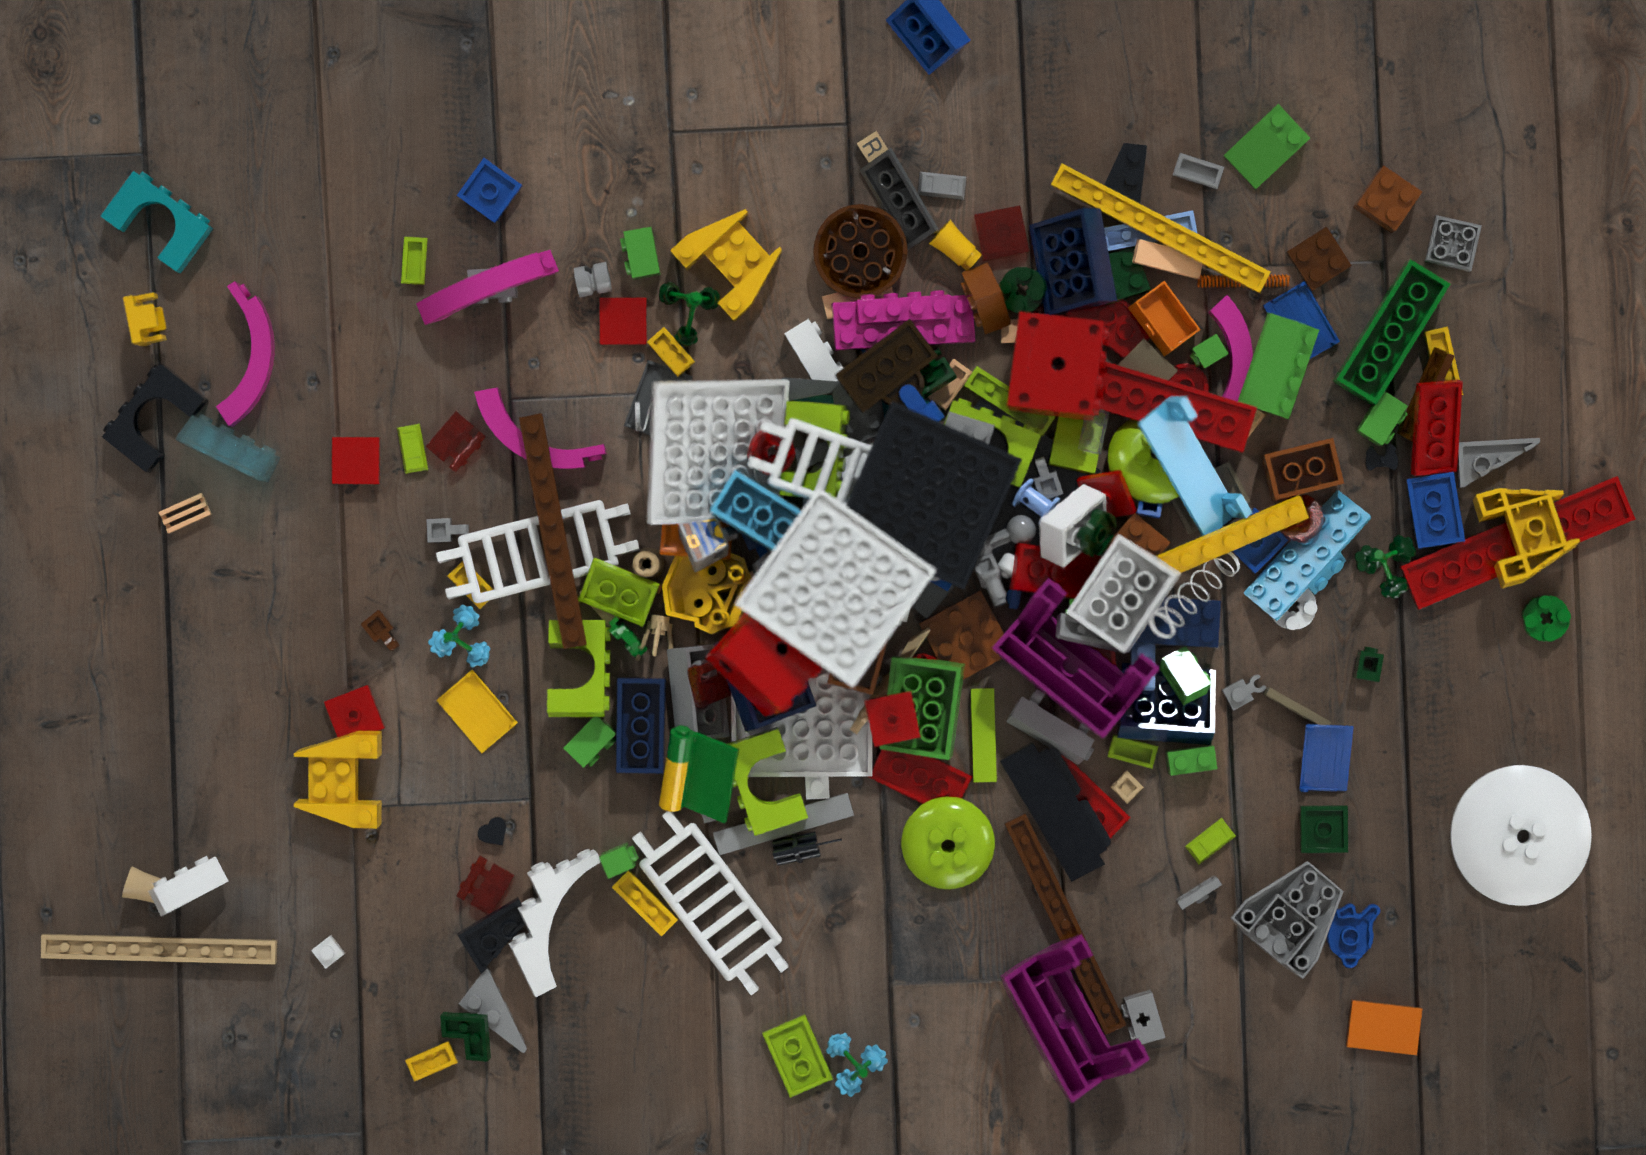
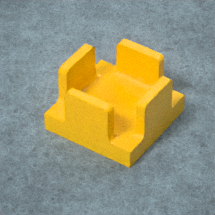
M156 293L123 297L132 344L147 346L151 345V343L167 340L166 335L163 334L149 336L150 333L167 329L163 308H155L152 303L143 305V302L158 299V294Z

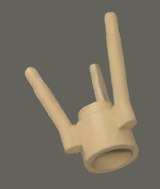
M651 615V621H647V627L640 647L642 648L646 645L650 632L655 634L652 656L657 655L660 635L665 636L666 631L668 649L674 648L672 637L673 624L669 623L670 617ZM637 654L636 661H639L641 656Z

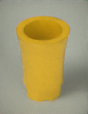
M951 219L929 242L931 246L941 251L958 266L961 265L966 271L982 255L958 230Z

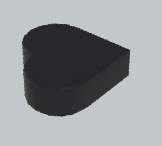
M501 817L492 818L488 824H484L479 828V839L485 843L504 845L506 821Z

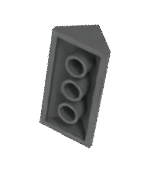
M892 148L860 169L882 210L889 213L901 226L906 238L907 250L938 233V227Z

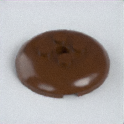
M864 204L849 205L832 213L820 226L814 242V261L823 281L837 293L850 298L860 299L862 295L872 294L877 296L891 288L900 278L907 260V242L901 226L886 211ZM856 247H865L867 255L864 258H857L853 252Z

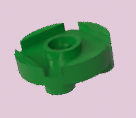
M1542 595L1532 598L1525 605L1522 611L1523 627L1526 633L1533 639L1552 642L1565 634L1570 624L1571 614L1561 599L1555 596ZM1549 612L1551 614V622H1546L1543 625L1541 623L1543 619L1540 616L1542 613L1547 614Z
M615 616L609 622L611 625L609 632L617 640L622 638L626 642L625 648L634 657L637 654L642 656L648 648L645 645L641 648V640L623 622L620 625L616 623L619 618Z

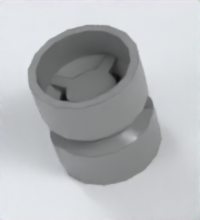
M607 262L593 264L592 268L588 266L574 268L579 297L591 296L594 291H597L599 294L612 292Z

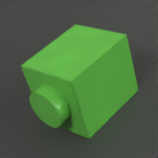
M1217 334L1190 349L1192 353L1190 359L1196 367L1200 366L1202 370L1229 354Z

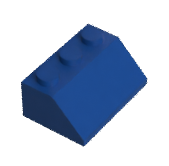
M906 0L886 19L887 23L928 75L946 63L971 41L940 0Z

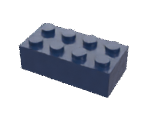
M1168 597L1164 599L1159 608L1165 607V601ZM1171 598L1167 602L1166 608L1176 611L1182 617L1184 625L1182 627L1174 625L1175 633L1168 639L1154 633L1148 623L1135 643L1218 648L1221 601L1209 600L1205 602L1200 599H1189L1196 606L1197 610L1196 614H1190L1183 609L1178 598ZM1180 598L1183 606L1187 610H1189L1190 612L1195 611L1193 605L1189 601H1187L1184 598ZM1165 609L1157 611L1167 616ZM1167 610L1170 618L1176 624L1181 625L1182 621L1179 616ZM1154 615L1156 629L1164 635H1170L1172 629L1169 623L1163 617Z
M617 678L616 773H664L666 678Z

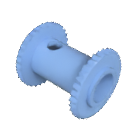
M1029 479L1020 487L1012 504L1016 507L1021 502L1042 518L1060 503V498L1056 497L1053 501H1050L1032 488L1034 480Z

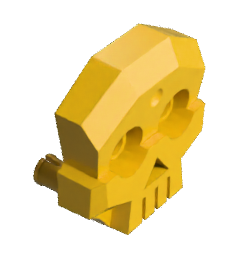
M731 553L730 560L720 559L695 572L689 557L674 556L662 585L666 615L694 622L696 628L712 635L725 628L732 627L745 613L735 604L753 580L749 573L746 559ZM716 567V574L710 575L709 569ZM730 591L725 602L720 593ZM701 599L703 605L697 608L695 602Z

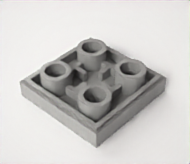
M1435 215L1424 262L1471 272L1482 225Z

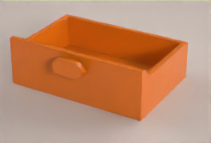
M1165 281L1128 307L1163 356L1172 352L1201 330Z

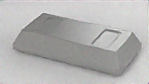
M1179 153L1173 176L1218 189L1224 167Z
M920 172L918 195L964 200L966 177Z

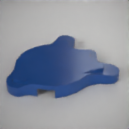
M1348 903L1342 908L1337 909L1326 939L1329 948L1341 959L1342 964L1347 968H1354L1359 959L1363 957L1362 955L1373 944V922L1380 914V908L1376 904H1370L1361 913H1356L1355 906Z

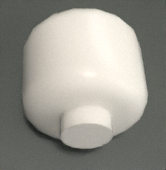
M1005 553L998 563L1001 576L1006 579L1012 578L1015 555Z

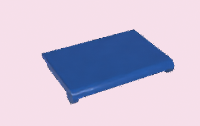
M1305 281L1263 305L1267 313L1319 329L1310 359L1340 342Z
M1306 725L1299 788L1301 792H1308L1309 790L1347 791L1353 726Z

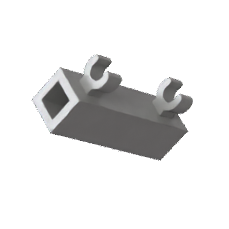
M1036 689L1029 700L1024 697L1018 700L1006 722L1049 748L1057 749L1061 755L1078 765L1083 760L1087 761L1094 751L1091 746L1095 740L1086 735L1089 729L1082 723L1076 729L1039 707L1038 705L1045 693Z

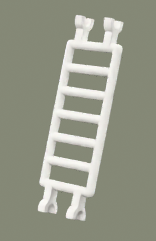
M790 419L786 428L762 420L760 430L783 437L774 464L750 456L747 465L770 473L768 479L770 486L809 500L818 488H821L823 491L825 490L840 445L853 449L837 498H835L843 505H846L847 502L845 501L862 453L868 454L871 445L797 419ZM795 430L808 433L809 436L793 482L789 483L779 479ZM819 437L831 441L815 490L812 491L801 487Z
M596 500L561 509L563 519L573 516L586 565L573 569L574 578L586 576L593 561L582 516L583 513L596 510L608 560L605 562L618 566V555L640 551L637 540L614 546L609 527V519L630 515L628 503L605 510L604 503L601 500ZM538 516L461 535L458 537V548L437 552L436 555L439 563L462 557L469 583L445 589L447 598L450 600L471 594L475 603H481L551 585L537 530V525H539ZM528 528L540 578L526 581L514 535V531ZM505 534L517 580V584L503 587L491 537ZM478 540L483 542L494 590L483 593L480 592L468 543Z
M667 811L662 816L676 835L656 850L652 848L641 831L632 838L646 856L640 861L639 866L725 980L731 981L737 976L749 994L753 995L759 990V987L745 969L765 954H768L781 973L788 968V963L775 948L781 943L782 938L695 823H690L684 828L675 814ZM692 834L700 846L662 875L658 876L651 867V864ZM706 853L714 865L673 895L665 883ZM718 872H721L728 883L687 914L679 902ZM734 890L742 902L701 932L693 921ZM749 909L756 921L715 951L707 940ZM763 928L771 939L729 970L721 958Z

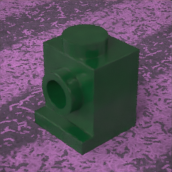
M1365 646L1364 651L1358 650L1352 678L1380 682L1384 654H1378L1377 648ZM1366 659H1369L1371 661V666L1369 668H1366L1364 666V661Z

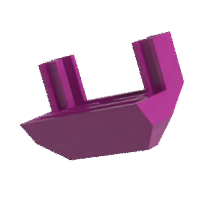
M1048 578L1033 595L1018 619L992 647V650L1085 727L1104 739L1160 668L1153 660L1141 653L1124 674L1116 665L1111 664L1089 645L1056 638L1057 619L1052 614L1067 593Z
M1082 934L1054 943L1000 975L1007 995L1048 1070L1067 1100L1071 1103L1103 1080L1132 1073L1150 1060L1139 1038L1110 1046L1106 1035L1095 1019L1094 1013L1085 1001L1083 993L1074 981L1070 969L1077 967L1080 964V960L1093 955Z

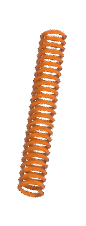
M1271 274L1268 277L1269 288L1271 287V278L1273 288L1275 280L1276 288L1278 287V279L1279 287H1282V278L1283 287H1286V278L1287 287H1289L1290 276L1287 274L1285 276L1283 274ZM1200 275L1202 288L1204 287V279L1205 288H1207V282H1209V288H1211V279L1212 287L1214 288L1215 278L1217 288L1219 280L1220 288H1222V281L1225 288L1226 279L1227 287H1230V278L1224 275ZM1198 279V288L1200 287V279ZM1231 279V287L1233 288L1234 280Z

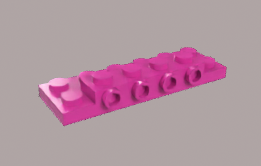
M938 290L931 291L930 296H921V292L907 293V297H898V293L884 294V298L875 299V295L869 294L862 295L861 300L854 302L832 303L835 351L869 349L908 319L912 320L929 345L975 342L973 311L967 299L970 295L950 296L944 295V291Z

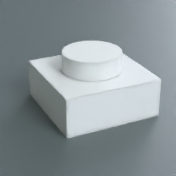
M805 777L806 799L830 798L829 777Z
M331 935L311 950L325 969L345 954Z

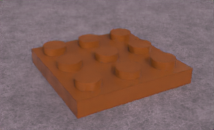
M981 590L919 623L922 630L930 628L926 638L938 660L965 664L963 680L1002 659L992 650V647L1004 633Z

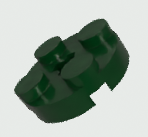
M1029 267L1011 269L999 283L1006 308L1014 313H1032L1039 309L1045 300L1046 282L1038 271ZM1019 285L1028 286L1029 289L1026 290L1027 295L1025 297L1022 294H1018Z
M1099 509L1093 510L1085 527H1081L1077 533V539L1080 540V549L1084 554L1094 557V554L1099 556L1105 552L1114 536L1110 534L1112 527L1116 528L1114 515Z

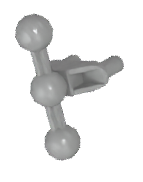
M1015 516L1010 519L1006 529L989 535L975 564L974 570L982 588L987 589L995 608L1006 604L1007 601L1001 584V572L992 554V549L1011 541L1015 544H1027L1035 536L1036 526L1028 516ZM932 576L930 580L937 581L940 579L935 576Z

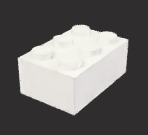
M1083 484L1064 501L1057 504L1047 515H1044L1039 523L1041 557L1064 568L1082 551L1080 549V540L1077 539V533L1081 527H1085L1093 510L1106 511V494Z

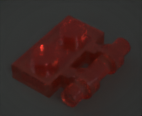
M455 411L425 447L443 462L449 456H452L455 460L449 467L457 472L461 466L464 467L468 463L467 459L475 450L478 451L480 449L481 443L486 436L479 431L473 438L469 433L475 426ZM463 440L467 441L468 445L461 453H458L455 449Z
M480 855L477 861L473 862L470 866L471 871L466 880H462L460 883V890L456 896L465 900L468 893L474 895V898L470 904L489 915L494 911L515 874L496 863L493 864L489 871L484 868L488 859ZM481 875L485 879L478 889L473 884L478 876Z

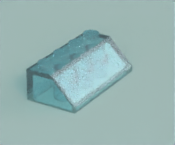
M200 414L199 417L192 415L175 439L262 482H269L281 458L275 455L277 450L267 445H263L261 448L254 444L256 440L244 434L240 438L233 434L234 429L223 424L218 427L212 424L213 419L203 414Z

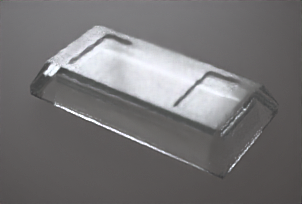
M1100 410L1099 416L1094 415V421H1083L1077 450L1101 455L1109 412Z

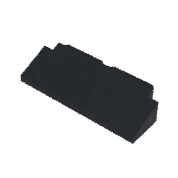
M1031 742L1000 760V763L1071 882L1105 865L1099 854L1107 850L1106 847L1110 845L1111 839L1087 800L1078 801L1076 795L1080 793V787L1059 751L1055 748L1049 750L1046 748L1038 752L1035 745Z

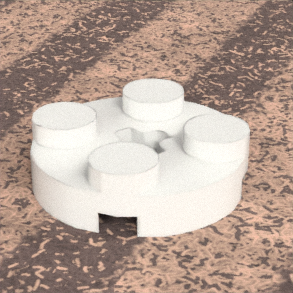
M1307 588L1296 600L1299 604L1297 606L1298 611L1295 613L1294 611L1289 612L1287 610L1278 621L1274 620V622L1280 627L1290 630L1306 627L1314 619L1317 612L1314 594Z

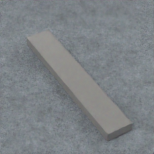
M848 793L804 805L808 815L807 819L756 836L753 830L748 832L746 823L713 832L719 855L854 816Z

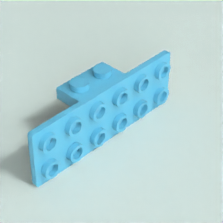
M1337 490L1244 591L1245 596L1275 621H1278L1307 588L1315 595L1318 591L1323 590L1328 584V580L1343 568L1346 559L1341 554V551L1369 522L1371 516Z

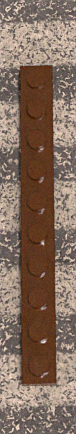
M543 414L519 417L563 649L587 645Z
M1026 813L1005 822L1004 824L1060 941L1081 934L1085 939ZM1094 955L1080 960V964L1074 970L1105 1035L1126 1026L1127 1024Z

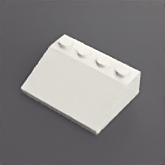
M1118 534L1066 613L1123 653L1129 652L1149 623V616L1160 607L1181 573L1163 560Z

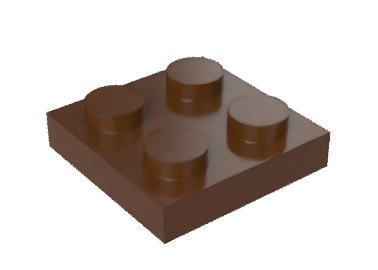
M1327 226L1286 252L1311 292L1352 266Z

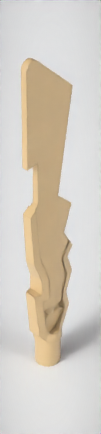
M926 628L911 637L900 657L912 658L930 632V628ZM890 673L883 677L881 684L875 688L873 695L868 699L887 694ZM866 705L860 710L858 717L850 728L855 734H858L863 725L869 720Z

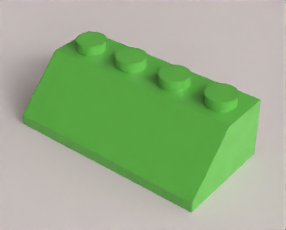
M1268 313L1238 402L1257 407L1258 410L1289 419L1319 329Z

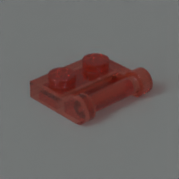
M710 662L700 666H691L687 670L696 708L707 706L731 696L728 682L718 670L716 675L701 681L702 674L716 669Z

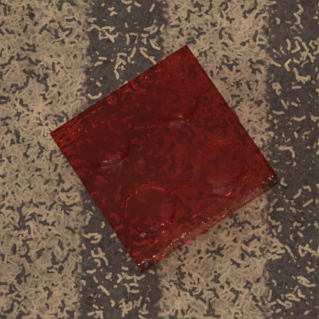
M1020 205L974 215L983 261L1029 252Z

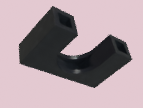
M161 363L159 366L155 365L147 374L149 377L144 384L140 383L132 393L134 397L129 403L126 401L119 408V416L115 421L111 420L103 429L105 433L102 436L103 439L148 473H151L165 454L142 436L138 427V417L141 409L148 402L163 398L169 400L189 417L195 418L208 401L205 396Z

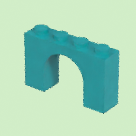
M133 171L100 217L118 230L125 232L136 215L144 207L152 204L167 206L175 218V232L157 258L181 274L214 228L208 225L210 220L204 215L198 213L196 216L189 211L191 206L185 201L179 199L177 202L170 196L173 193L162 185L158 188L152 184L154 179L143 171L140 174Z

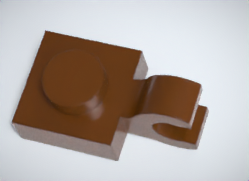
M377 610L361 623V626L375 643L381 639L390 651H394L400 646L389 633L394 627L381 610Z

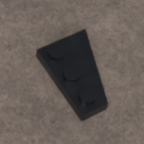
M1123 143L1104 183L1108 188L1139 204L1141 202L1147 145Z
M518 897L457 933L481 974L487 969L489 963L501 953L504 946L525 925L518 910L522 906Z

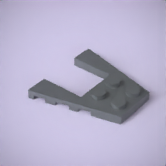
M781 378L789 380L788 401L832 393L834 404L847 405V411L850 412L849 424L845 426V434L848 435V438L863 442L877 435L884 419L881 400L864 413H861L838 381ZM827 441L815 444L808 467L826 458L829 450ZM805 445L794 447L797 467Z

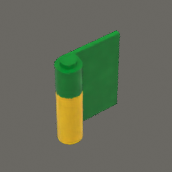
M684 725L671 729L659 806L663 810L670 812L679 811L685 807L725 824L728 818L739 749L690 730Z

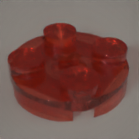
M1302 495L1301 498L1309 518L1280 530L1289 540L1305 543L1315 537L1323 526L1325 516L1322 508L1314 498L1308 495Z

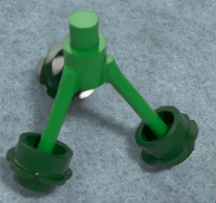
M673 282L664 283L659 289V299L662 303L671 305L681 298L686 300V305L690 308L687 325L681 326L675 335V340L681 346L690 347L698 341L696 337L697 331L691 327L695 309L699 305L705 310L717 308L720 294L717 290H713L712 287H706L700 293L696 291L690 294L680 293L679 287Z

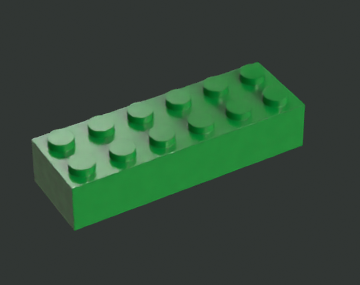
M1413 260L1406 261L1332 382L1371 406L1377 405L1451 284Z

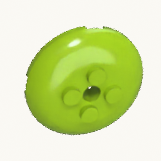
M1132 419L1126 421L1117 429L1109 444L1107 459L1110 472L1122 471L1129 492L1134 499L1158 504L1167 503L1178 498L1179 495L1159 460L1151 457L1150 453L1154 452L1139 428V422Z
M957 797L935 798L920 805L906 821L901 838L902 854L910 871L925 884L939 889L961 888L976 881L989 867L995 850L993 828L987 816L973 803ZM945 840H952L955 845L952 849L947 850L942 847V843Z

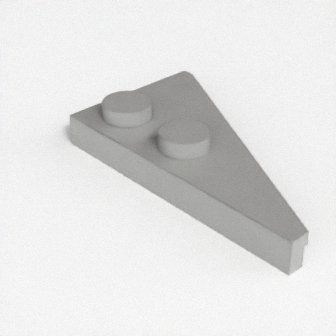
M1540 438L1459 442V488L1467 486L1492 470L1513 460V458L1532 449L1540 443Z
M487 968L459 1002V1005L471 1014L488 1015L489 1028L524 1054L527 1050L525 1041L514 1022L506 1002L502 998V994L491 975L490 969Z

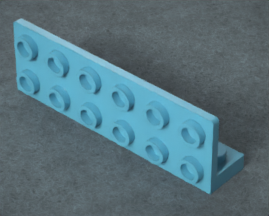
M1170 396L1138 423V426L1201 535L1204 536L1220 529L1232 518L1249 517L1252 511L1243 495L1227 492L1187 421H1192L1197 415L1187 397Z

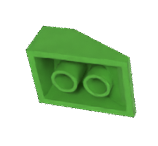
M1277 104L1224 157L1256 190L1300 149L1310 137Z

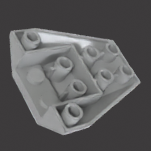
M1306 861L1244 900L1231 916V920L1247 937L1279 964L1303 979L1319 959L1344 891L1310 862Z

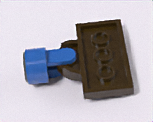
M911 319L905 321L834 375L861 413H864L878 401L882 400L888 406L893 401L940 423L944 420L945 416L935 402L931 400L926 403L921 396L925 386L924 378L919 370L938 356Z

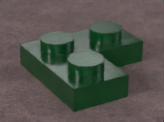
M443 1012L440 1015L442 1037L464 1039L466 1060L486 1062L490 1060L488 1015Z

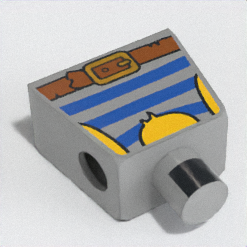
M714 517L679 524V537L695 572L728 555V541L738 538L736 529L731 526L721 529L717 518Z

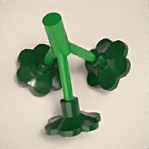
M1397 535L1394 537L1393 542L1389 544V550L1391 551L1384 554L1383 551L1378 548H1371L1369 545L1362 546L1361 550L1355 553L1356 568L1361 572L1365 571L1367 574H1374L1377 568L1383 566L1387 577L1386 581L1380 584V589L1382 590L1381 595L1384 598L1391 597L1395 599L1401 593L1408 590L1406 578L1391 575L1387 561L1388 558L1393 557L1396 562L1401 561L1404 564L1411 562V557L1416 555V549L1412 546L1413 541L1409 537L1404 538L1401 535Z

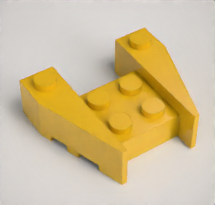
M746 209L686 235L670 250L686 270L705 255L734 288L718 302V305L733 322L753 305L782 253V249L778 247L769 256L740 224L748 215Z
M1498 488L1477 494L1474 497L1473 504L1479 522L1501 516L1505 517L1517 554L1515 557L1498 561L1494 566L1501 589L1524 583L1571 551L1580 542L1579 538L1566 542L1553 503L1561 499L1564 495L1563 490L1536 491Z
M356 731L297 750L294 753V757H308V799H298L294 803V807L352 828L377 829L382 824V801L358 800V758L377 759L382 755V731Z

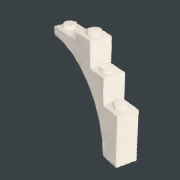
M590 849L581 851L577 854V858L571 861L564 860L558 863L555 869L548 862L545 864L540 862L532 866L531 871L527 872L538 895L536 899L532 897L522 902V906L518 908L529 933L516 935L512 939L513 941L508 944L535 997L557 987L551 972L548 955L549 932L553 916L561 899L571 885L587 870L601 862L598 853L594 849L591 851Z

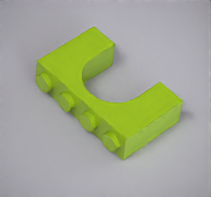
M959 398L958 402L953 400L949 412L994 425V428L1000 431L1006 439L1007 453L1022 459L1011 483L1012 486L1020 488L1041 437V434L1037 433L1038 429L1027 424L1024 427L1015 425L1016 420L1004 415L1002 419L993 416L994 411L981 407L980 410L972 408V403L961 398Z
M795 400L787 401L785 425L788 424L790 419H797L848 437L845 434V426L849 424L850 412L847 411V405ZM827 440L828 446L830 447L831 441ZM842 445L839 447L824 490L833 498H837L842 484V472L846 468V458H843L844 448L846 449L847 447ZM822 468L814 473L806 472L801 487L814 491ZM787 470L781 472V480L792 483L796 471ZM780 490L779 494L783 496L801 497L783 490Z
M549 620L548 643L550 648H563L558 620ZM583 620L587 645L573 648L581 649L595 661L594 674L588 683L576 689H547V714L549 717H605V710H610V696H606V687H610V673H606V664L611 662V652L606 650L607 641H611V633L609 632L610 627H607L605 620Z
M778 727L727 743L739 749L733 787L738 786L741 795H738L737 799L740 808L746 809L748 817L744 818L748 832L753 830L756 836L808 818L800 793L777 801H764L757 798L748 786V774L754 764L762 759L786 751Z

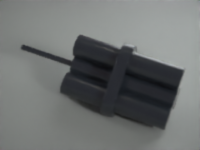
M816 831L801 835L795 833L792 834V837L772 841L773 857L777 865L792 862L803 863V860L821 856L819 845L842 841V838L818 843Z

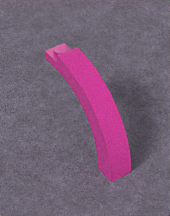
M551 250L540 253L536 252L457 282L421 300L416 305L424 324L428 325L443 320L488 297L559 272Z
M236 281L227 287L247 319L251 334V355L246 373L238 387L228 398L216 406L228 426L231 427L243 420L259 402L270 380L275 357L273 328L260 297L254 296L249 299L248 297L251 296L248 288Z
M1226 295L1208 314L1221 329L1229 351V378L1222 397L1238 401L1253 358V349L1244 318L1235 303Z
M492 388L474 392L480 412L494 435L514 453L527 459L522 432L509 417L502 401L500 389ZM604 444L572 450L549 447L552 466L558 469L586 468L584 458H588V461L592 462L602 460V455L607 454Z

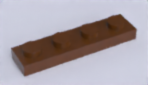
M1434 347L1419 383L1444 381L1455 356ZM1415 392L1406 411L1408 414L1397 431L1399 435L1410 441H1413Z

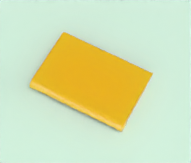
M473 669L436 700L481 753L486 751L518 723Z

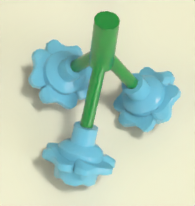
M462 604L459 608L453 610L455 614L453 620L457 622V627L453 632H446L444 629L440 630V632L434 631L432 638L428 640V644L431 646L430 652L436 653L440 658L445 655L450 656L452 649L456 647L457 643L467 650L468 658L466 661L470 663V667H481L488 662L490 647L487 646L485 641L468 645L458 638V632L461 628L466 627L467 630H471L474 626H478V619L480 617L472 606L466 607V605Z
M847 1033L832 1035L828 1041L826 1052L831 1057L846 1056L855 1067V1071L851 1073L849 1069L838 1073L835 1086L839 1088L841 1095L847 1093L849 1097H852L855 1093L861 1091L860 1085L862 1080L858 1076L865 1078L868 1075L867 1067L871 1072L883 1070L884 1065L888 1062V1059L885 1058L886 1052L881 1050L878 1045H873L872 1047L868 1045L861 1054V1058L864 1060L862 1064H859L849 1053L851 1038Z

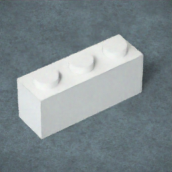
M807 319L784 333L812 380L838 381L834 375L843 369V366L840 362H834L831 357L834 351L828 342L823 343L819 335L822 332L815 321L811 323Z
M205 856L194 862L196 867L190 870L184 867L174 872L175 878L169 881L164 877L153 883L155 888L148 892L161 916L228 882L216 856L211 859Z

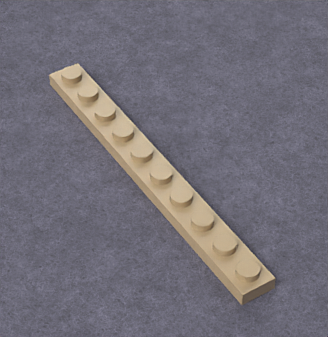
M42 934L41 958L276 964L277 940Z

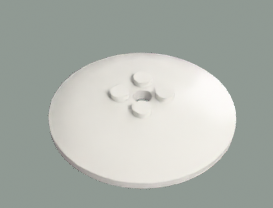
M1513 765L1485 774L1465 791L1452 817L1450 843L1454 860L1460 872L1468 883L1481 894L1508 905H1534L1548 901L1561 894L1580 875L1590 851L1591 825L1584 803L1565 780L1542 768ZM1521 830H1526L1529 833V839L1524 843H1520L1517 839V834Z

